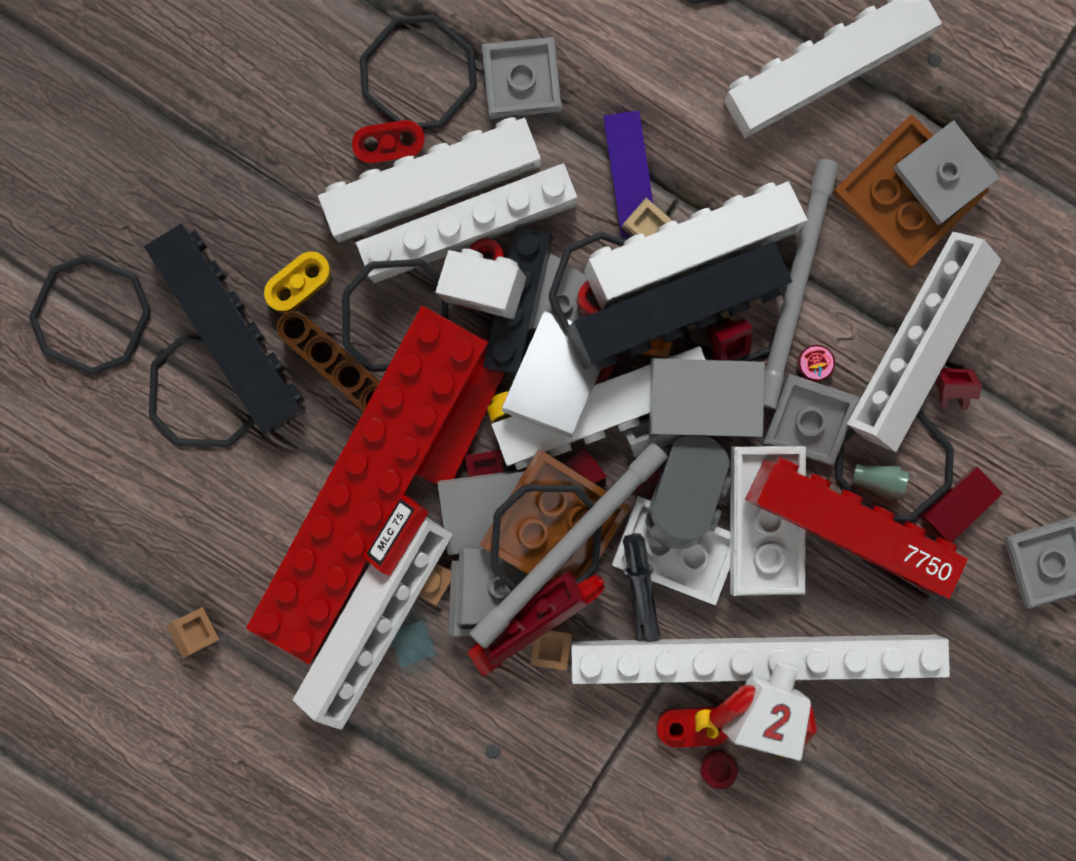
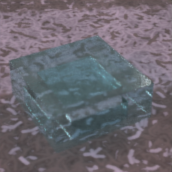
M425 619L399 628L392 641L401 668L437 654Z

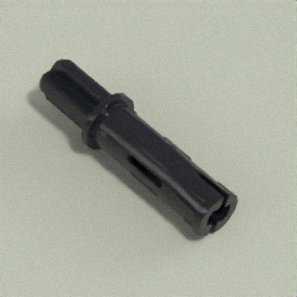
M633 533L623 538L627 567L624 569V575L626 578H629L637 638L639 640L645 638L646 641H653L661 635L651 581V574L654 570L653 566L648 563L645 538L640 533Z

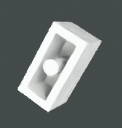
M464 248L461 253L448 250L435 292L447 303L514 319L527 277L517 267L518 263L511 259L497 257L496 261L484 259L481 253Z

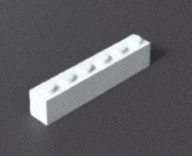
M886 0L888 4L879 9L871 6L860 12L855 17L856 21L845 27L843 23H840L824 33L823 36L825 38L813 44L810 40L798 46L792 51V57L784 61L776 58L760 69L761 74L752 79L746 75L733 82L729 86L730 91H728L724 103L743 137L747 138L931 37L942 25V22L930 1Z
M515 117L504 119L495 125V129L482 133L481 130L472 131L461 138L462 141L448 146V143H441L428 149V154L414 159V156L398 159L393 163L394 167L380 172V169L366 171L359 176L360 180L347 185L346 182H337L325 188L326 192L318 195L333 237L338 243L541 167V158L526 119L516 120Z
M563 163L356 242L365 266L372 261L422 259L430 263L447 256L448 250L458 252L464 248H469L477 240L484 238L492 239L511 232L516 227H524L574 208L577 204V195ZM419 266L373 269L368 276L375 284Z
M789 181L777 186L772 182L758 188L754 195L743 198L742 195L730 198L719 209L711 211L710 208H704L690 216V220L678 224L677 221L668 222L659 227L655 234L647 237L644 234L635 235L627 239L623 243L624 246L611 250L610 247L601 248L590 255L591 259L588 260L584 273L601 310L773 241L776 242L798 233L808 219Z
M952 232L847 423L865 440L894 452L898 450L1001 262V259L984 239L957 232Z
M700 346L667 358L705 360ZM651 365L595 385L573 438L514 416L493 423L492 427L507 466L515 464L516 469L520 470L528 467L538 449L543 452L549 451L551 457H555L571 451L570 443L584 439L587 445L605 438L604 430L618 426L620 432L640 425L639 417L650 414Z
M425 518L390 576L381 573L371 564L367 568L293 698V701L314 721L343 729L453 535L431 519Z

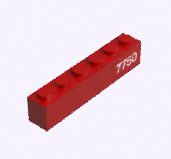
M781 457L778 458L777 462L763 460L745 501L928 592L950 599L968 561V558L956 553L957 545L939 537L933 541L925 537L927 530L906 521L903 526L893 521L895 514L884 508L874 506L873 510L861 505L864 499L850 491L843 489L841 494L829 489L832 484L830 481L812 473L809 478L798 473L799 466Z

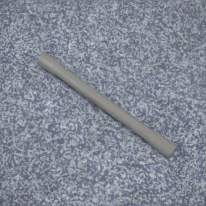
M820 159L816 165L810 189L811 196L806 211L808 220L802 227L790 273L792 283L787 285L767 366L764 371V408L776 410L787 358L827 203L832 195L839 164L832 160Z
M651 442L630 464L623 476L516 588L470 632V635L486 649L509 625L511 619L628 496L662 465L668 456L656 444Z

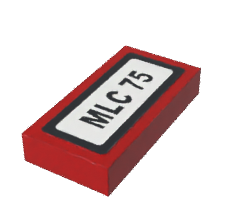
M402 495L383 520L362 557L378 571L390 576L429 511L409 496Z

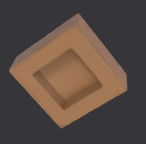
M437 562L419 596L437 606L451 582V570Z
M203 607L166 625L182 658L219 640Z
M551 629L533 641L530 665L567 671L572 632Z

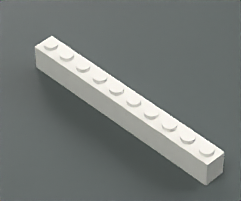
M938 635L571 641L572 684L747 681L750 677L767 681L771 680L777 662L798 669L796 680L950 677L949 640Z

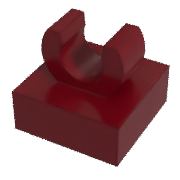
M726 318L724 319V328L716 330L713 325L708 326V340L713 344L712 358L720 361H734L751 353L753 327L744 318L737 322Z
M942 368L935 380V384L940 392L938 399L943 409L948 408L951 398H959L958 404L962 410L968 409L970 399L980 398L982 385L973 370Z

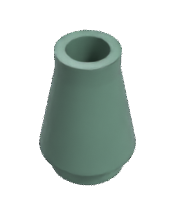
M856 463L851 485L859 486L891 502L893 499L902 501L908 483L909 472L902 471L901 466H876Z

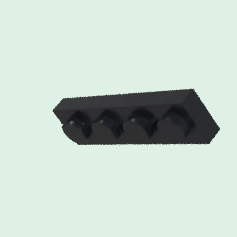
M522 227L515 228L508 259L517 262V267L521 269L527 278L514 319L498 315L494 317L483 364L486 370L517 375L530 341L553 241L551 232Z

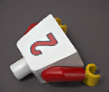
M780 662L776 663L770 681L750 677L745 685L741 686L714 710H701L695 716L696 731L700 732L701 729L707 727V736L710 738H716L718 736V728L723 727L722 731L735 744L799 761L803 754V747L816 734L817 726L810 699L799 690L793 688L799 670Z

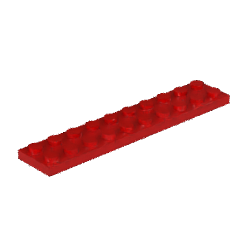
M421 305L246 627L247 630L309 665L313 662L368 562L362 557L364 551L387 514L400 497L406 494L489 343L488 341Z

